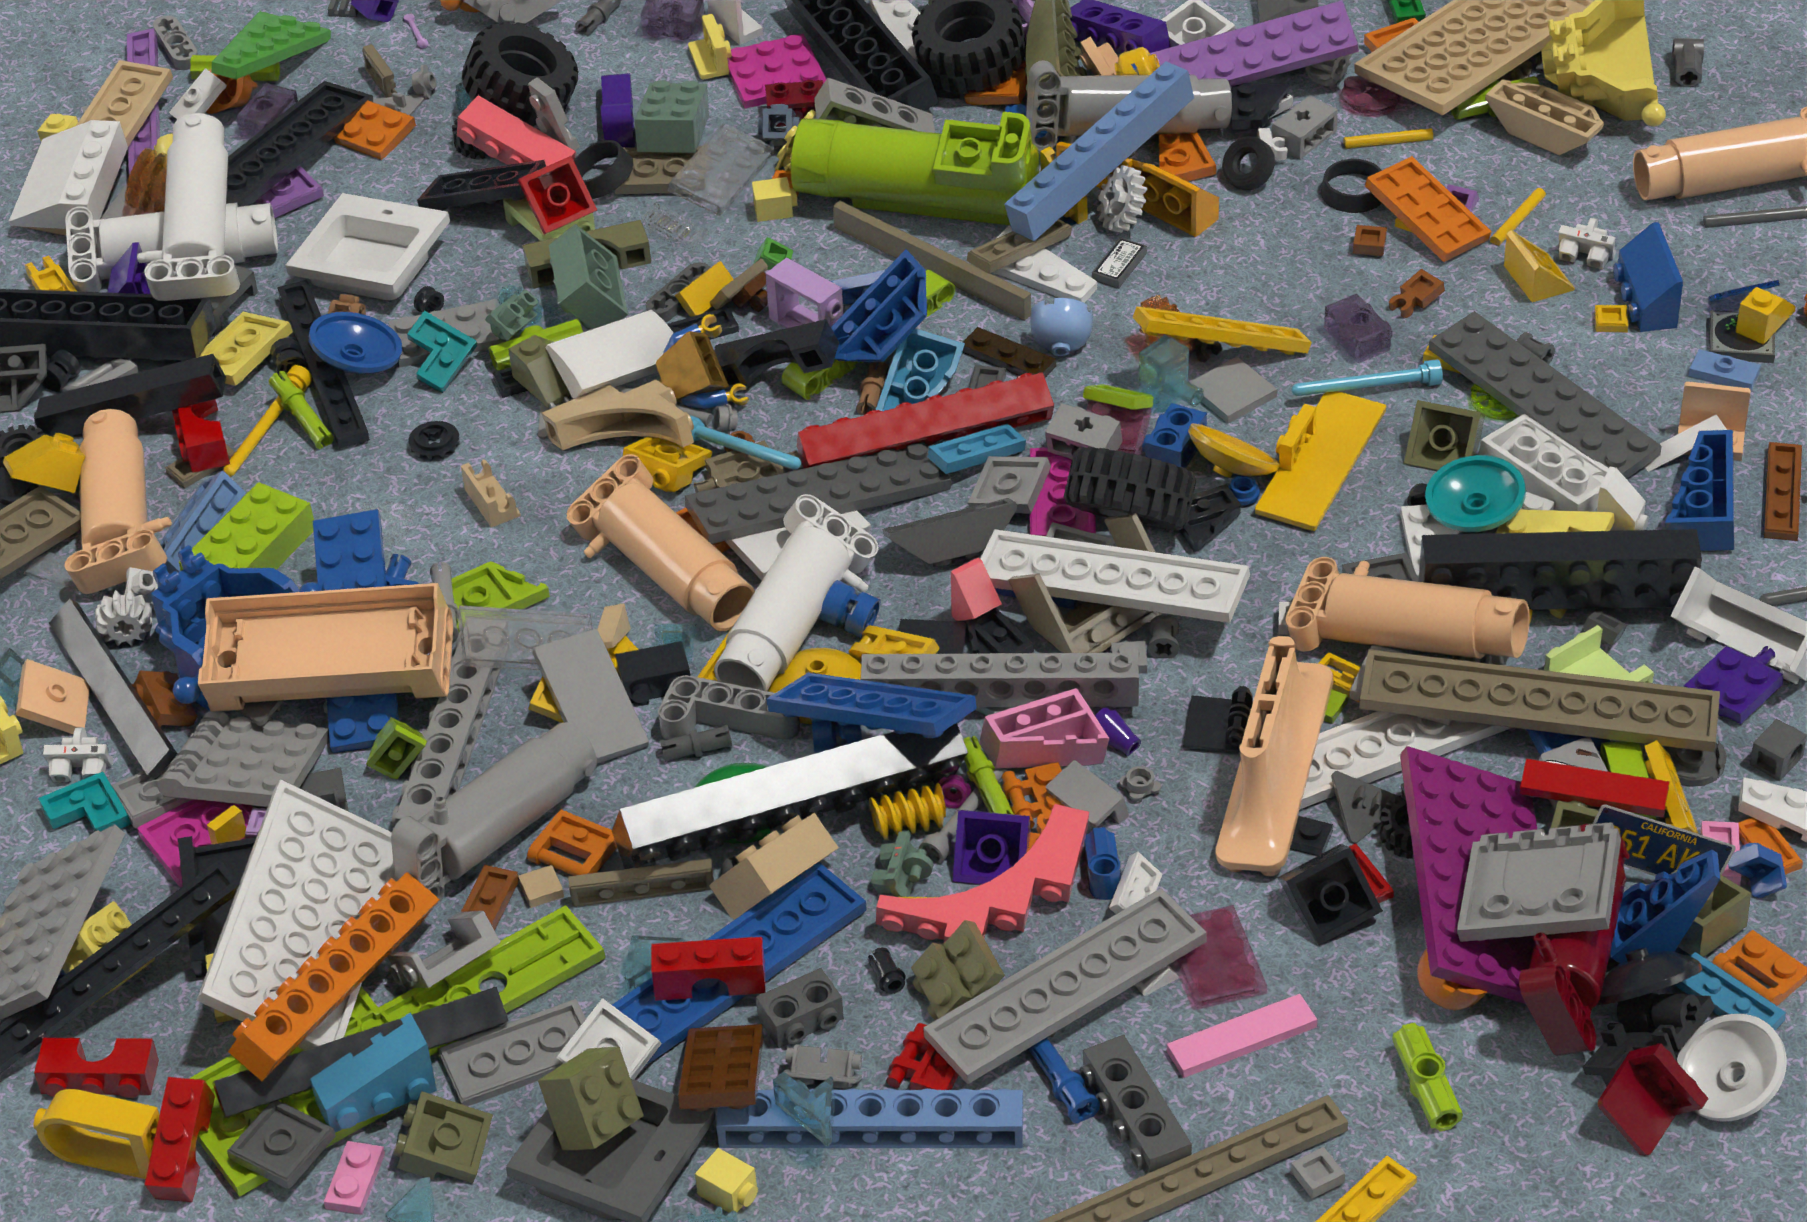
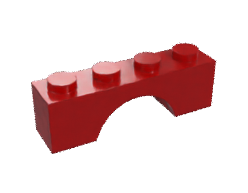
M216 399L172 410L183 462L190 461L192 473L230 464L220 421L204 420L208 415L218 411Z

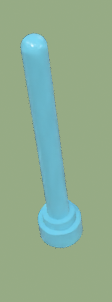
M1437 359L1424 361L1416 369L1296 383L1292 386L1291 391L1295 396L1415 381H1419L1421 384L1426 383L1427 386L1442 384L1443 372L1441 363Z
M690 415L694 425V429L691 430L694 442L703 439L793 470L801 466V461L798 457L707 428L699 418Z

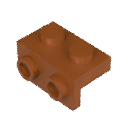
M140 670L132 685L160 728L162 725L187 727L194 725L197 714L192 704L180 703L173 695V686L179 679L177 673Z

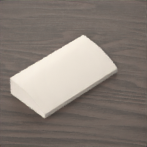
M649 310L553 342L545 348L572 398L575 399L608 384L616 387L657 373L656 361L663 355V351L673 331L653 310Z
M1526 414L1521 415L1484 437L1480 442L1479 455L1501 458L1514 465L1524 478L1526 490L1531 494L1554 501V509L1556 511L1592 512L1597 508L1599 488L1609 468L1600 462L1592 460Z

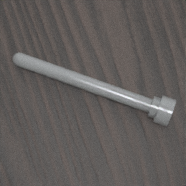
M995 768L993 772L998 782L1001 780L1002 774L1010 768ZM977 787L958 810L975 811L979 807L983 799ZM958 810L940 832L929 834L919 846V849H924L927 852L926 856L929 857L931 854L938 857L935 863L942 864L950 854V841L956 835Z

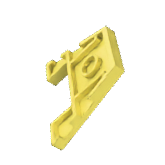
M1520 509L1512 519L1500 525L1496 533L1610 531L1615 519L1614 513ZM1567 609L1548 610H1550L1552 615L1561 619Z

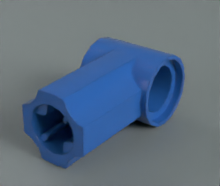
M1105 827L1093 828L1086 835L1084 841L1089 891L1097 899L1110 900L1113 899L1121 879V867L1117 854L1115 833L1109 832Z

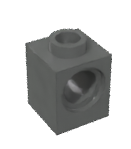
M1775 719L1753 742L1750 765L1781 781L1803 757L1807 734Z

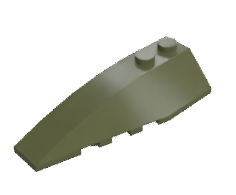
M1035 0L1026 41L1025 73L1027 75V92L1030 68L1038 61L1050 62L1059 76H1087L1086 69L1083 66H1079V55L1082 53L1081 49L1078 46L1076 47L1073 40L1077 38V33L1070 20L1072 13L1068 0ZM1051 75L1042 76L1039 82L1048 81ZM1042 103L1043 107L1049 105V103Z

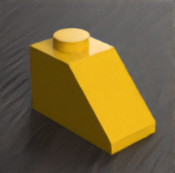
M1755 287L1740 303L1736 333L1764 345L1795 312L1796 306L1779 296Z

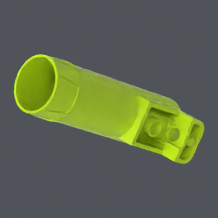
M1002 112L1000 125L945 119L942 134L859 125L840 120L803 118L795 133L791 157V181L796 192L832 198H852L853 207L1002 225H1010L1005 203L1039 174L1038 148L1032 143L1029 119L1023 114Z

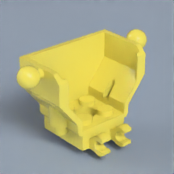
M1595 0L1583 12L1573 13L1569 17H1565V20L1553 21L1551 19L1548 21L1549 34L1552 36V39L1541 49L1545 79L1558 85V92L1588 105H1594L1626 121L1643 119L1645 124L1652 127L1663 123L1666 111L1658 103L1657 85L1654 84L1644 0Z

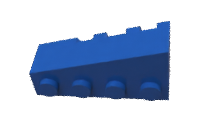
M1733 430L1699 431L1688 459L1689 465L1681 478L1679 492L1675 494L1672 502V511L1665 521V530L1697 529L1701 551L1734 550Z

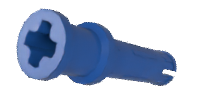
M1048 1037L1028 1048L1033 1058L1051 1081L1054 1097L1058 1101H1062L1067 1107L1070 1120L1073 1123H1080L1095 1116L1100 1108L1099 1100L1095 1095L1088 1093L1084 1087L1085 1082L1082 1076L1068 1068Z

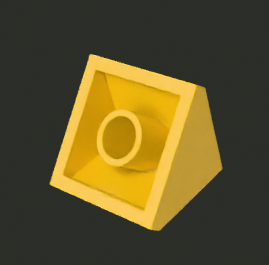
M1512 230L1506 234L1504 267L1531 302L1575 290V287L1546 251Z

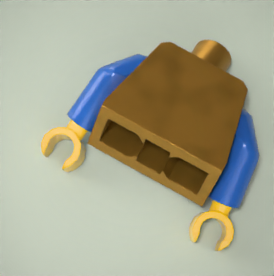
M711 314L703 317L702 325L694 324L671 335L663 355L656 361V367L661 377L658 381L664 386L670 387L675 394L676 401L683 403L686 407L708 409L726 405L727 401H733L736 405H745L749 401L748 397L735 398L737 391L746 390L745 385L735 384L729 392L724 390L729 386L709 337H718L722 332L721 325L707 328L710 324L717 321L716 317Z

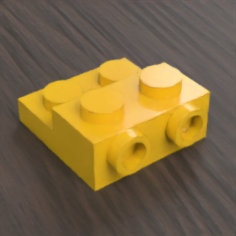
M655 437L643 438L623 449V456L629 454L637 456L653 477L652 485L666 492H676L691 484L693 472L706 465L705 459L712 457L711 450L695 444L681 447L669 440Z

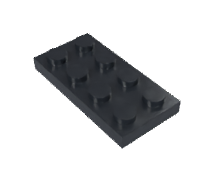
M544 160L438 175L417 199L419 207L443 211L452 206L467 208L479 202L494 204L507 198H512L514 201L526 198L518 179L546 167Z

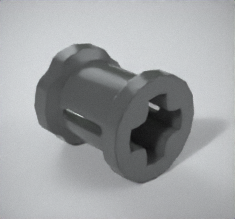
M1524 332L1517 339L1518 343L1547 364H1550L1555 354L1553 344H1543L1533 339V335L1528 332Z
M1170 615L1154 617L1150 621L1152 639L1148 645L1149 653L1154 658H1174L1179 651V644L1176 640V636L1179 634V621Z

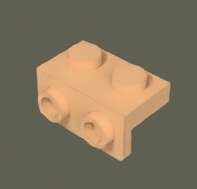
M1091 37L1080 42L1082 54L1079 57L1086 70L1091 69L1094 76L1116 75L1115 63L1118 62V56L1109 43L1097 47Z

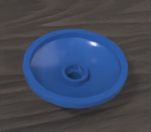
M353 312L329 313L316 319L310 327L308 338L314 352L327 364L346 372L355 374L379 373L393 367L401 357L402 342L397 333L382 321L364 314Z

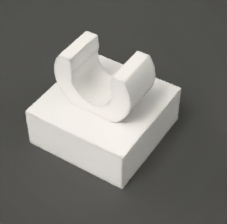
M1258 128L1257 137L1270 145L1275 155V160H1285L1287 158V147H1284L1285 138H1272L1270 128Z

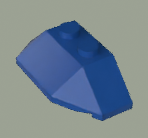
M907 249L832 325L831 328L840 342L835 356L836 360L884 362L927 317L926 270Z

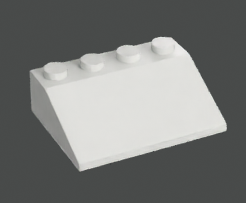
M90 120L43 138L9 219L10 226L66 229V215L68 211L75 207L88 208L94 220H99L128 148L120 121Z

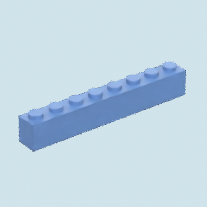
M1165 61L1005 203V208L1012 231L1035 241L1194 99L1188 70Z

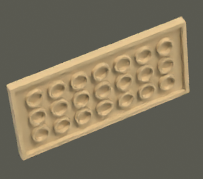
M1453 0L1354 63L1355 74L1436 113L1444 115L1540 52L1552 39V36L1549 34V20H1565V17H1569L1573 13L1583 12L1595 0Z

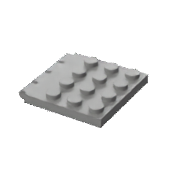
M1610 822L1586 825L1584 832H1581L1580 826L1550 828L1548 835H1545L1543 829L1513 832V837L1510 839L1507 832L1481 835L1480 841L1473 842L1457 928L1460 942L1510 937L1518 938L1533 936L1539 932L1559 934L1609 929L1621 843L1618 828L1614 829L1613 823Z

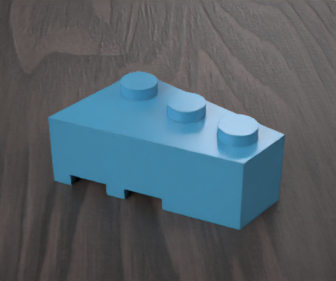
M411 1012L401 1018L403 1025L386 1036H383L381 1032L371 1038L373 1044L356 1056H353L350 1052L310 1078L316 1104L326 1124L334 1128L335 1132L351 1128L364 1120L387 1113L413 1100H418L421 1091L429 1094L437 1091L428 1045Z

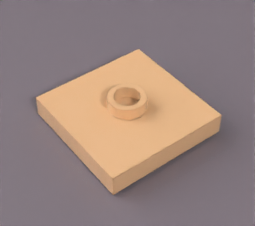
M26 659L21 671L16 715L74 734L75 728H85L90 686L84 678Z

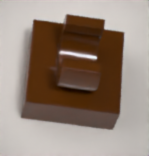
M765 272L760 273L733 297L732 301L739 309L748 302L751 308L757 312H760L767 306L768 296L767 291L764 289L767 286Z

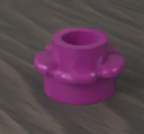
M950 775L948 778L943 777L938 781L942 788L945 806L948 808L960 807L971 794L970 785L965 783L963 777L959 775ZM955 788L957 791L952 792L950 789Z

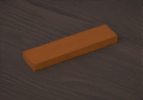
M1769 442L1764 538L1798 541L1802 445Z

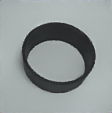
M605 140L597 142L583 150L574 159L581 177H583L597 162L617 155L614 163L602 174L588 180H583L592 199L603 197L616 190L632 172L634 166L633 158L616 141Z
M1362 159L1338 161L1329 166L1325 171L1321 187L1322 199L1330 207L1342 212L1362 213L1373 210L1380 206L1382 202L1371 192L1359 195L1345 194L1332 188L1328 182L1344 174L1371 176L1382 170L1374 163Z

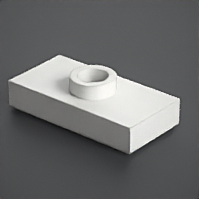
M205 68L169 113L176 119L187 114L205 113L227 85Z
M1139 852L1129 856L1109 909L1115 914L1155 892L1159 885L1162 873Z

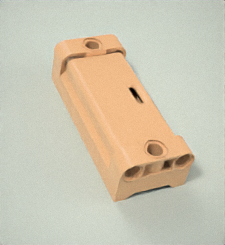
M438 583L206 598V635L203 664L199 669L198 686L207 700L211 712L243 710L245 703L405 692H413L416 699L447 697L449 694L453 617Z

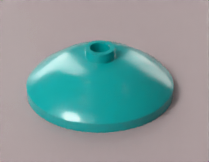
M1486 455L1467 456L1447 463L1431 477L1425 492L1427 508L1432 517L1448 528L1464 532L1486 531L1506 523L1519 512L1526 497L1525 481L1520 471L1508 461Z

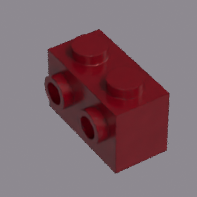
M805 80L803 82L791 83L778 82L765 85L767 109H771L773 104L788 105V109H793L795 117H800L801 121L809 111L814 110L816 112L814 98L823 86V80ZM778 123L776 125V127L786 126L784 123Z

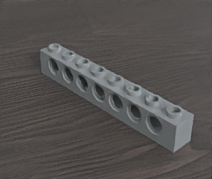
M467 620L463 632L458 634L456 652L454 657L451 656L449 694L447 697H438L437 704L431 706L428 729L422 731L427 742L425 747L411 762V775L409 780H405L403 783L400 806H395L393 810V827L406 816H411L418 821L433 809L434 799L437 796H442L446 800L460 789L510 646L506 623Z
M1138 653L862 654L861 680L974 695L977 707H1017L1075 688L1078 689L1089 707L1139 706Z

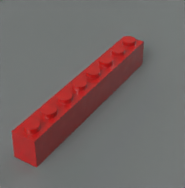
M1043 372L1034 375L1032 373H1025L1016 379L1005 382L997 380L990 382L984 387L976 389L964 388L955 394L943 397L935 395L927 398L925 401L914 404L902 403L894 409L885 411L872 410L864 416L852 419L848 417L840 418L832 424L823 426L810 425L798 432L797 449L805 469L852 457L872 455L883 450L907 448L906 446L914 443L925 442V445L932 446L940 439L949 441L1004 424H1009L1012 428L1049 420L1052 419L1055 405Z

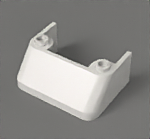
M1694 567L1671 614L1672 618L1688 627L1686 634L1702 642H1705L1706 638L1709 637L1751 657H1755L1763 647L1768 646V649L1772 648L1774 650L1775 658L1767 664L1779 669L1780 673L1783 674V679L1797 684L1799 679L1807 681V621L1719 583L1703 570Z

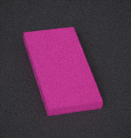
M1030 448V457H1047L1051 465L1030 514V534L1046 537L1052 522L1096 534V515L1067 505L1064 499L1072 459L1048 452V448Z

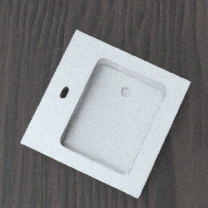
M342 193L285 265L287 273L292 276L308 278L313 285L383 300L397 299L428 260V250L450 222L449 214L446 211Z

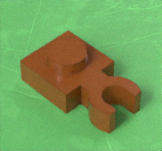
M1420 269L1400 286L1401 294L1395 295L1389 300L1390 310L1393 311L1398 307H1402L1400 309L1401 317H1410L1415 306L1418 305L1424 309L1445 291L1444 282Z

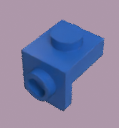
M1748 843L1741 846L1739 851L1733 853L1728 862L1729 869L1749 878L1753 897L1763 898L1787 887L1782 855L1759 843Z

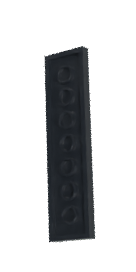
M323 81L228 156L226 204L237 202L238 207L251 205L344 130L345 124L352 120L367 100L373 102V95Z

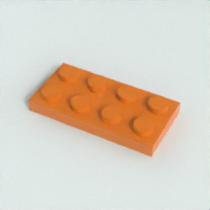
M1413 156L1366 179L1365 187L1443 262L1488 241L1492 231Z

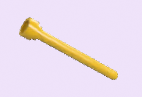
M294 365L287 373L294 386L302 391H306L312 383L311 373L302 366ZM277 396L231 457L230 464L223 468V471L229 477L235 475L284 408L281 405L282 401L279 396Z

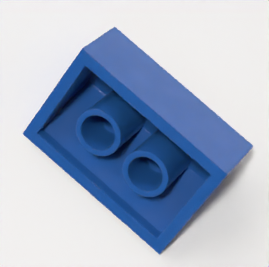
M1653 222L1619 250L1618 263H1614L1613 266L1615 281L1622 284V299L1624 302H1629L1630 320L1637 323L1640 332L1677 328L1683 287L1682 277L1660 223Z

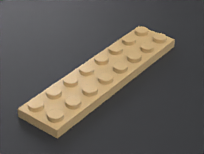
M119 60L77 125L90 120L120 121L127 146L129 147L173 78L171 69ZM24 227L39 231L66 235V229Z

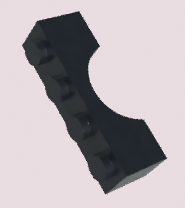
M824 319L718 344L715 346L714 351L729 386L724 390L730 391L735 384H743L748 387L762 372L781 363H796L804 374L831 368L840 342L827 320Z

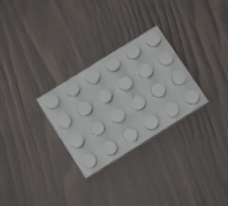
M116 825L101 832L97 830L88 838L80 842L74 841L67 848L57 853L51 852L44 859L34 864H27L18 874L17 879L19 882L15 890L4 903L6 909L0 918V1020L48 999L125 835Z

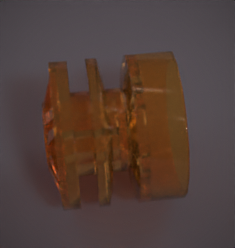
M149 147L140 153L128 178L125 191L126 206L131 208L139 206L140 211L145 213L154 205V213L164 212L167 154L159 153L157 155L156 150Z

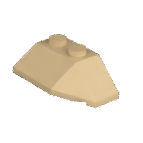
M1501 80L1485 96L1486 101L1508 134L1557 155L1587 143L1604 126V122L1600 119L1593 106L1543 85L1523 82L1511 83L1508 80Z

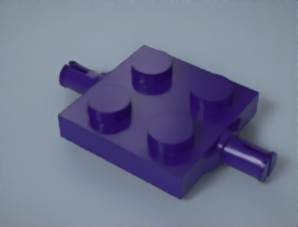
M1726 646L1695 674L1684 687L1720 691L1718 715L1728 717L1742 724L1783 685V674L1766 666L1768 662L1775 658L1774 650L1772 648L1768 649V646L1763 647L1755 657H1748Z

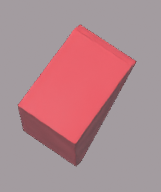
M979 557L951 571V614L956 621L975 619L1002 605L983 561Z

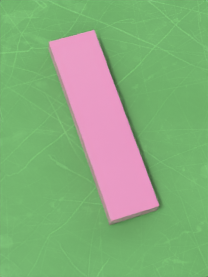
M1297 994L1167 1043V1053L1182 1077L1185 1078L1317 1028V1018L1301 994Z

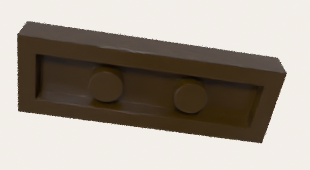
M977 327L962 342L965 343L962 353L996 367L1006 368V371L1018 376L1025 373H1032L1034 375L1043 372L1046 378L1056 367V358L980 327Z

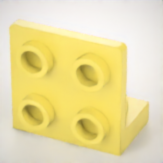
M111 902L83 922L62 967L66 974L132 925L116 902ZM155 957L151 959L149 962H147L145 965H143L141 968H139L128 978H126L124 981H122L120 984H118L116 987H114L112 990H110L108 993H106L104 996L118 988L120 985L125 983L127 980H129L131 977H133L147 965L152 963L155 960Z

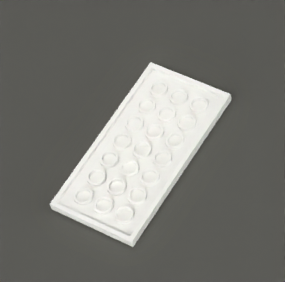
M280 779L272 794L196 1001L242 1022L246 1018L253 1021L257 1017L254 1012L265 999L270 997L272 1000H275L278 997L275 992L289 976L296 980L299 977L296 972L310 956L316 960L320 956L317 953L320 947L331 936L337 940L341 936L338 934V931L344 923L352 916L357 920L360 917L358 912L371 897L378 900L380 898L378 892L391 878L395 880L391 845L392 832ZM361 984L298 1046L299 1048L308 1050L344 1038Z

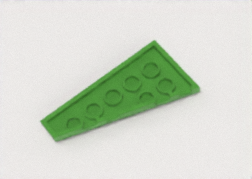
M259 11L212 61L211 73L239 79L328 42L331 39V30L320 27V24L317 22L296 21L294 16H277Z

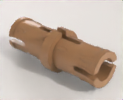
M871 362L867 377L861 382V396L856 406V410L860 415H865L869 406L871 407L870 411L876 410L886 376L889 372V367L884 362H879L876 370L877 363Z

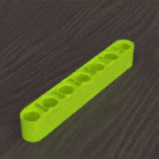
M926 270L927 317L943 307V303L946 301L950 302L953 299L955 285L935 272ZM834 359L831 368L805 374L798 364L790 363L785 368L781 381L783 385L806 400H810L811 395L823 391L834 383V379H840L856 368L854 365L859 362L838 361Z

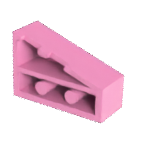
M1075 688L985 716L979 744L995 768L1037 767L1059 762L1060 766H1068L1073 760H1076L1081 765L1104 763L1109 737L1078 689Z

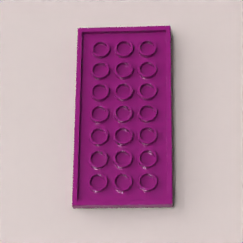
M1406 746L1400 754L1430 975L1526 1004L1520 991L1519 976L1521 970L1529 969L1535 945V935L1460 942L1457 928L1473 842L1480 841L1481 835L1507 832L1510 839L1513 837V832L1537 830L1532 798L1528 795L1520 794L1521 781L1509 779L1458 761L1431 754L1427 751Z

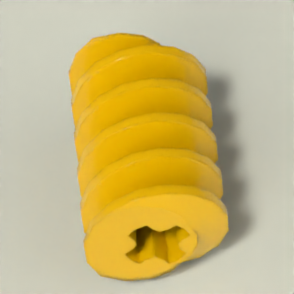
M939 783L935 785L934 794L929 786H923L920 797L915 789H909L907 800L901 792H895L893 803L886 794L881 795L879 806L874 798H869V807L875 830L879 831L884 840H888L889 829H893L898 836V832L902 831L903 826H907L910 833L915 834L917 823H920L925 832L929 831L930 820H934L939 829L943 828L946 807Z

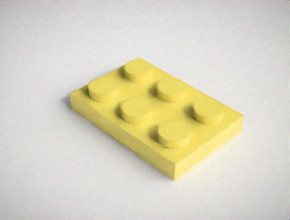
M242 312L205 346L199 357L214 354L226 375L225 384L236 386L257 365L263 362L270 354L271 346L276 341L287 338L293 331L288 321Z

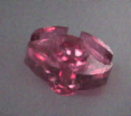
M1359 75L1349 76L1344 80L1342 103L1347 110L1354 114L1357 111L1364 113L1365 117H1381L1392 113L1398 103H1400L1401 95Z

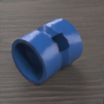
M836 580L826 594L819 619L835 627L843 624L846 632L862 638L865 628L868 625L873 626L877 618L881 599L865 592L857 595L854 587ZM853 606H855V609H854V611H853V613H852V615H851L850 613H851V611H852V609H853Z
M829 720L812 721L814 754L862 740L861 725L843 726L839 725L838 722Z

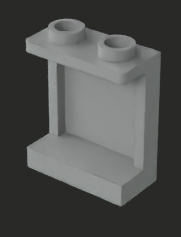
M458 912L447 920L457 939L421 960L417 952H399L388 956L392 964L389 969L394 980L399 985L403 984L406 988H429L501 943L485 912Z

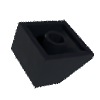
M1339 844L1277 877L1292 907L1319 946L1383 912L1351 848L1343 844Z

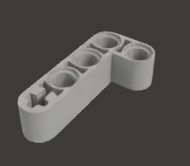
M688 675L680 676L673 680L658 710L660 730L664 740L689 735L690 731L694 730L697 722L719 727L728 725L729 729L777 739H789L796 736L800 731L799 716L785 717L781 713L768 712L766 699L775 694L773 692Z

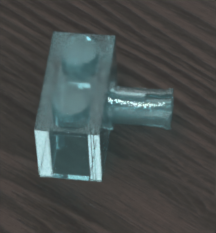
M1165 334L1139 353V392L1154 396L1153 408L1161 413L1165 412L1171 403L1176 404L1180 400L1195 407L1204 396L1202 388L1188 381L1189 348Z

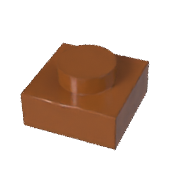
M1356 225L1353 254L1384 256L1387 227Z

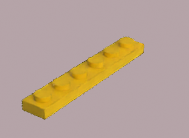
M1136 306L1132 317L1142 327V331L1151 336L1168 334L1179 340H1187L1188 337L1197 338L1208 344L1219 341L1237 348L1241 347V345H1248L1260 351H1268V348L1277 349L1288 355H1294L1295 352L1308 354L1312 343L1296 328Z

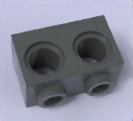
M818 968L756 997L758 1019L778 1048L787 1044H797L807 1035L820 1029H830L840 1020L844 1019L842 996L822 968Z

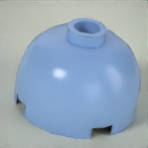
M1054 298V304L1045 305V300L1040 301L1031 310L1030 326L1032 335L1038 345L1052 352V354L1057 356L1068 355L1070 352L1080 349L1088 341L1093 326L1092 310L1090 312L1087 311V304L1075 299Z

